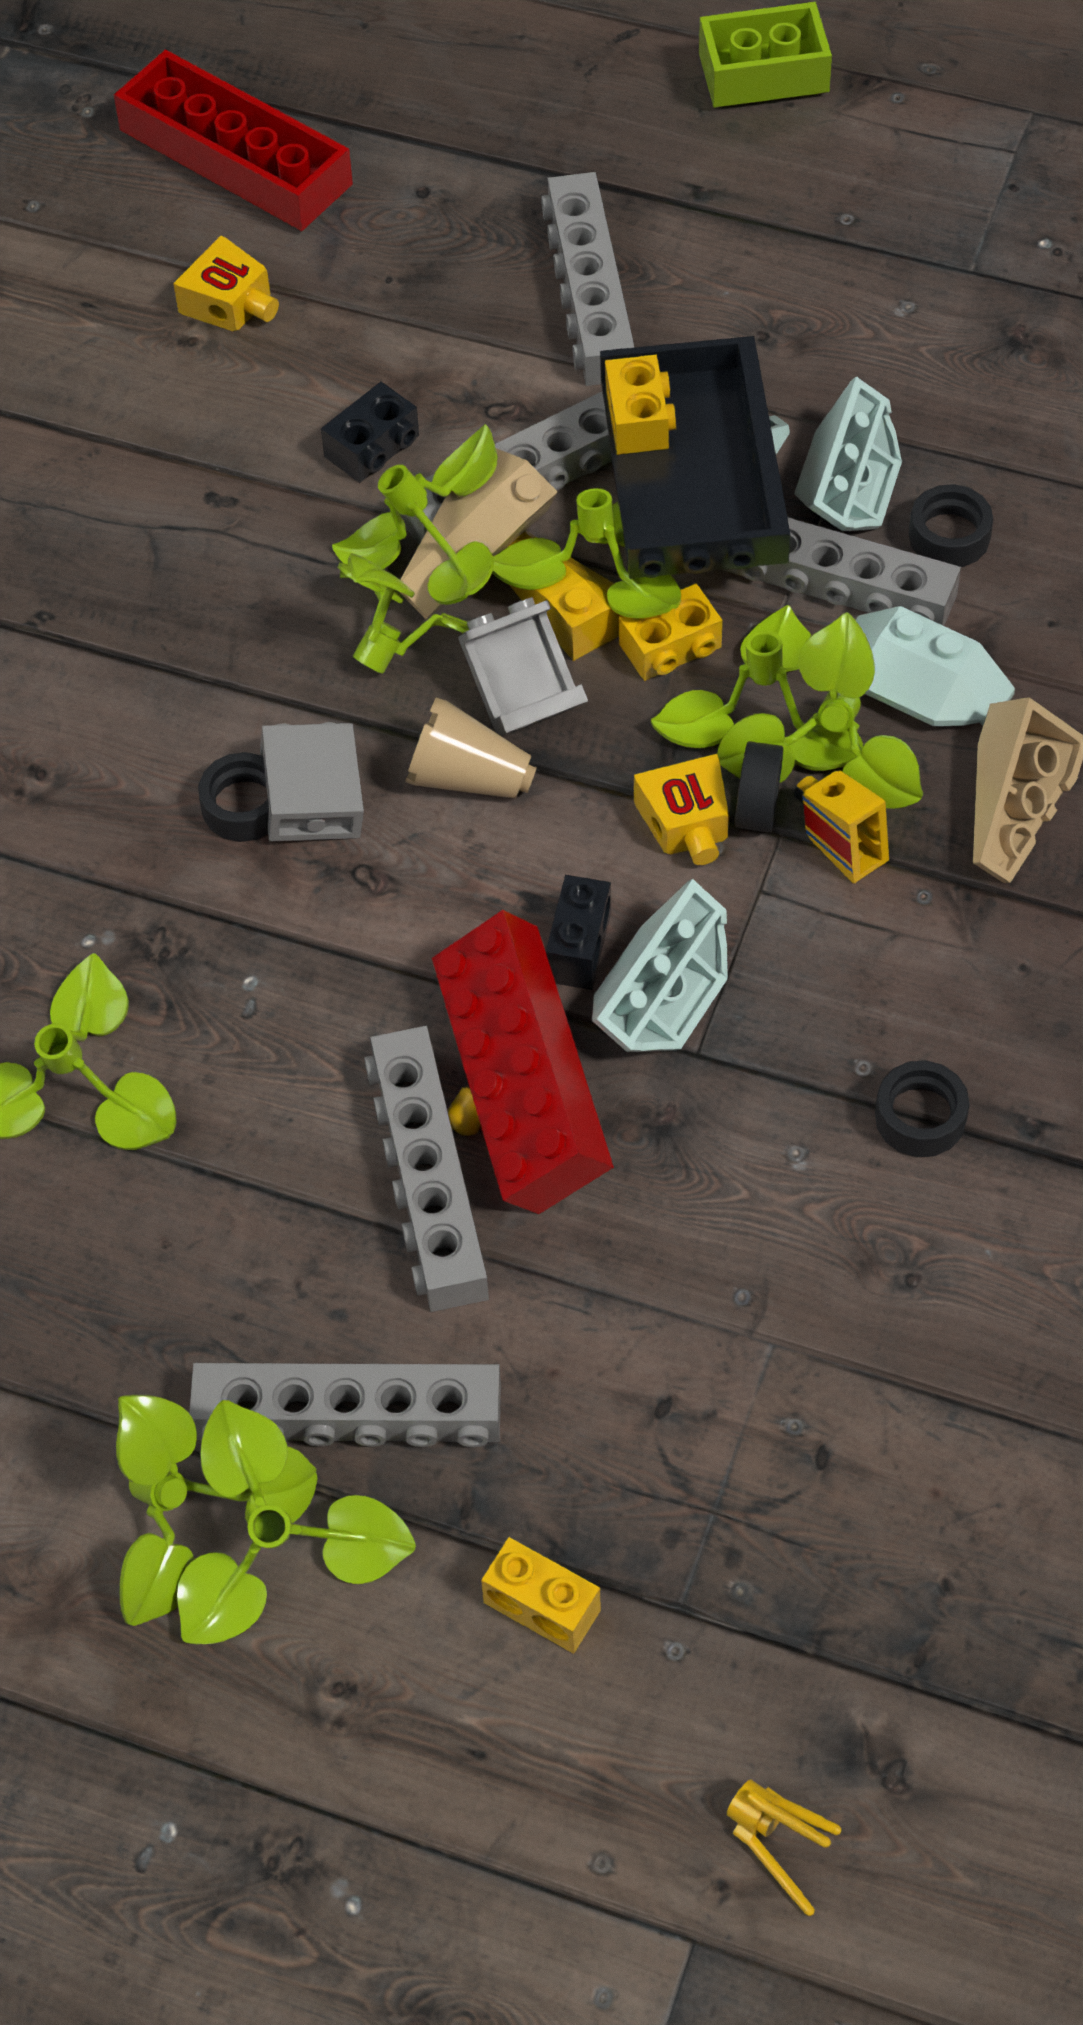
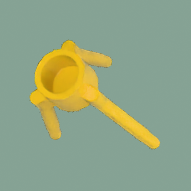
M750 1779L736 1793L727 1810V1816L738 1823L733 1831V1835L749 1846L804 1914L812 1916L815 1912L814 1907L756 1835L761 1833L768 1837L780 1822L808 1840L827 1848L831 1844L830 1839L808 1824L821 1828L833 1835H839L841 1827L823 1818V1816L783 1798L769 1787L764 1789Z

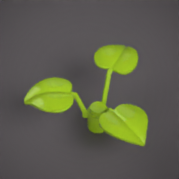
M484 424L457 448L436 470L432 482L427 481L421 473L416 474L414 477L407 467L401 464L386 470L378 481V489L385 496L384 503L390 508L391 512L373 518L347 539L332 544L333 551L341 562L348 564V558L353 553L385 569L400 554L401 545L399 540L404 539L407 535L405 522L400 514L409 517L416 516L449 557V560L436 567L429 578L428 592L430 596L439 604L450 605L461 602L468 595H473L488 582L493 572L494 558L491 551L483 543L473 541L465 545L456 554L423 510L428 503L425 489L442 497L448 496L452 491L457 496H466L479 489L490 479L496 469L498 456L493 436L488 426Z
M588 489L577 496L578 519L570 521V534L563 551L552 540L530 538L514 543L493 556L494 567L492 573L504 583L529 590L546 588L556 584L566 576V567L563 562L570 559L578 533H581L588 542L609 544L618 575L623 580L611 585L607 591L608 605L615 613L627 618H648L670 612L681 603L680 588L671 575L629 579V573L625 569L618 544L625 547L619 504L617 501L612 505L611 494L603 489Z
M351 553L348 558V564L339 562L337 567L340 570V578H351L355 583L358 582L372 589L379 600L372 625H369L353 654L356 660L367 667L383 674L395 653L403 656L407 648L433 626H442L461 633L469 630L467 621L442 612L441 615H432L405 640L400 642L398 637L401 632L384 622V618L391 599L400 604L403 603L404 597L399 592L411 598L414 597L415 592L396 576L359 555Z
M789 605L779 609L759 623L743 640L740 651L741 658L745 664L739 667L738 680L726 705H723L722 699L712 692L704 690L688 691L669 701L662 711L651 719L653 728L669 741L685 747L705 748L719 744L734 725L733 720L728 714L735 710L745 682L750 677L756 684L762 686L772 685L777 680L779 681L793 725L798 730L805 723L798 714L787 681V672L799 669V654L805 642L812 636L811 633L798 620ZM821 724L816 725L797 742L788 745L795 755V763L809 770L825 771L845 766L849 760L856 757L851 751L849 732L847 730L835 733L828 731ZM858 734L859 746L863 749V742Z
M848 612L843 613L832 623L814 633L805 642L799 654V670L805 682L814 690L829 691L818 713H815L809 721L787 737H785L784 726L778 717L765 713L749 715L729 729L718 748L717 755L720 765L740 779L748 741L783 746L781 783L786 780L795 765V755L788 745L797 742L818 724H821L828 731L835 733L847 730L849 732L851 751L856 757L845 764L842 772L885 800L886 808L888 809L915 804L923 797L919 764L915 754L905 742L894 736L879 735L869 739L863 749L859 746L857 734L859 725L854 719L861 706L859 697L869 690L874 680L875 662L865 633Z
M92 953L78 964L66 977L53 998L50 1009L52 1024L43 1027L35 1037V1049L40 1058L34 1061V1065L37 1068L35 1081L33 1082L31 1073L24 1066L10 1062L0 1063V1139L16 1138L31 1131L43 1118L45 1104L36 1092L44 1086L47 1069L56 1074H67L76 1069L103 1096L108 1098L98 1107L95 1123L98 1133L109 1145L123 1150H136L166 1140L174 1133L176 1127L175 1106L168 1091L157 1079L144 1073L130 1072L119 1079L114 1091H112L82 1060V1049L77 1041H85L88 1033L94 1036H105L112 1033L124 1021L129 1008L128 996L122 983L106 967L97 954Z
M124 1395L118 1398L117 1462L121 1472L129 1480L131 1494L136 1499L149 1505L146 1513L156 1521L163 1533V1539L152 1533L141 1535L131 1545L124 1558L120 1576V1607L125 1623L132 1626L161 1617L178 1607L177 1593L180 1578L185 1568L195 1560L189 1548L181 1544H173L175 1534L165 1519L163 1511H170L179 1507L184 1502L187 1491L235 1501H247L245 1510L247 1523L252 1512L257 1509L250 1487L238 1496L225 1497L220 1495L210 1485L190 1481L178 1472L176 1463L188 1458L195 1449L197 1442L195 1422L187 1410L180 1405L152 1395ZM287 1446L288 1455L281 1474L271 1482L259 1483L266 1504L276 1505L285 1510L293 1524L301 1517L311 1503L317 1485V1469L301 1452Z
M222 1400L213 1410L205 1426L201 1443V1466L207 1482L222 1496L235 1497L250 1487L257 1508L250 1515L247 1525L248 1533L253 1543L250 1545L239 1567L229 1555L217 1552L199 1556L185 1568L178 1584L177 1593L181 1638L184 1642L190 1644H212L233 1638L249 1629L259 1619L264 1610L267 1589L262 1580L246 1572L251 1567L262 1547L269 1549L280 1547L289 1539L291 1534L327 1539L323 1548V1559L327 1568L338 1579L352 1584H364L383 1577L399 1562L414 1552L416 1547L414 1538L404 1521L393 1510L373 1498L360 1495L343 1497L336 1500L330 1506L327 1514L329 1529L292 1524L285 1510L276 1505L266 1504L259 1483H267L276 1479L285 1467L288 1450L283 1433L266 1416L243 1408L229 1400Z

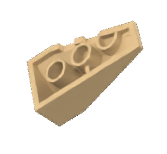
M496 448L498 456L497 466L490 479L479 489L466 496H457L452 491L445 497L432 523L456 554L468 543L477 541L487 546L492 555L495 556L507 548L549 510L557 491L527 460ZM428 531L400 579L415 592L413 598L406 594H401L426 620L443 605L437 603L428 592L429 578L437 566L449 560L447 554Z
M1030 697L991 703L978 742L973 863L1003 883H1011L1036 844L1035 834L1042 823L1051 821L1057 811L1054 806L1063 791H1070L1076 782L1083 761V735Z

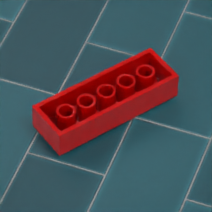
M166 49L114 94L120 131L300 231L307 228L353 185L349 148Z
M501 910L432 957V961L502 1199L510 1204L540 1214L613 1169L614 1166L538 926L505 910Z

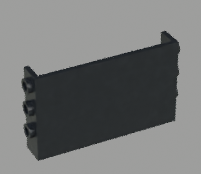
M747 336L600 351V381L629 579L655 578L663 575L684 573L696 574L704 571L734 568L745 569L755 566L789 563L790 529L755 337ZM657 354L660 372L667 371L669 376L670 398H665V403H673L675 409L676 430L669 431V449L617 455L606 393L605 360Z

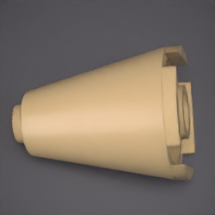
M436 697L430 710L432 715L429 723L427 722L424 725L405 782L415 786L516 799L519 790L528 793L537 769L529 765L531 755L447 700Z

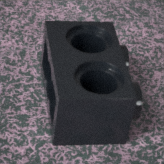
M380 381L321 428L324 457L361 483L372 473L381 470L386 462L399 451L411 446L419 436L417 406Z
M565 874L546 948V955L556 984L593 990L611 917V882Z

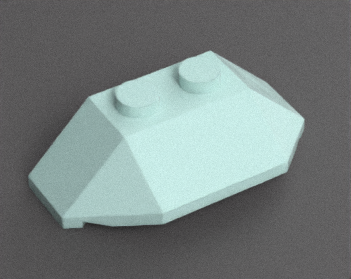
M858 377L850 381L815 431L794 493L808 508L842 531L871 530L882 526L902 464L896 430L889 416L892 413L890 400Z
M902 606L859 615L856 619L869 641L875 662L874 680L869 690L865 693L868 696L932 726H964L979 722L981 725H984L990 704L1009 701L1014 695V686L979 642Z
M689 880L640 927L594 994L592 1021L626 1052L680 1050L728 979L727 941L724 925L727 924V910L695 880Z

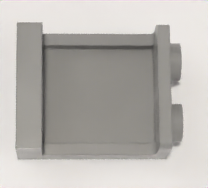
M533 597L509 606L510 615L494 620L492 613L473 619L467 622L469 630L458 637L493 728L500 736L578 707L588 701L582 684L575 687L547 616V611L551 609L548 600L535 605Z
M325 722L305 725L282 723L262 726L260 755L264 759L269 805V841L360 838L364 809L353 723L336 724Z

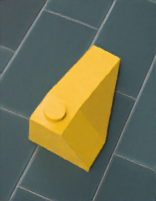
M525 531L510 545L537 537ZM570 557L569 560L563 562L566 567V576L554 585L534 590L509 586L522 601L533 597L536 605L548 600L551 609L547 611V616L558 644L575 661L619 637V617L621 615L615 613L610 608L607 600V591L614 583Z

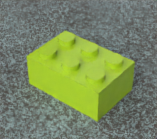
M816 2L700 17L699 56L713 108L830 91L832 54Z

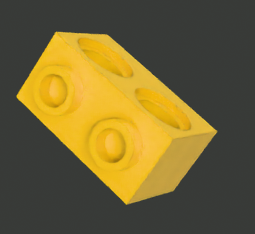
M657 354L605 360L606 393L617 455L669 449V431L676 430L675 409L673 403H665V398H670L669 376L667 371L660 372Z
M697 583L680 590L681 603L670 612L648 618L619 617V645L644 681L658 675H666L676 669V667L696 658L707 657L722 647L723 620Z
M508 1537L481 1580L484 1604L573 1654L601 1611L600 1587Z

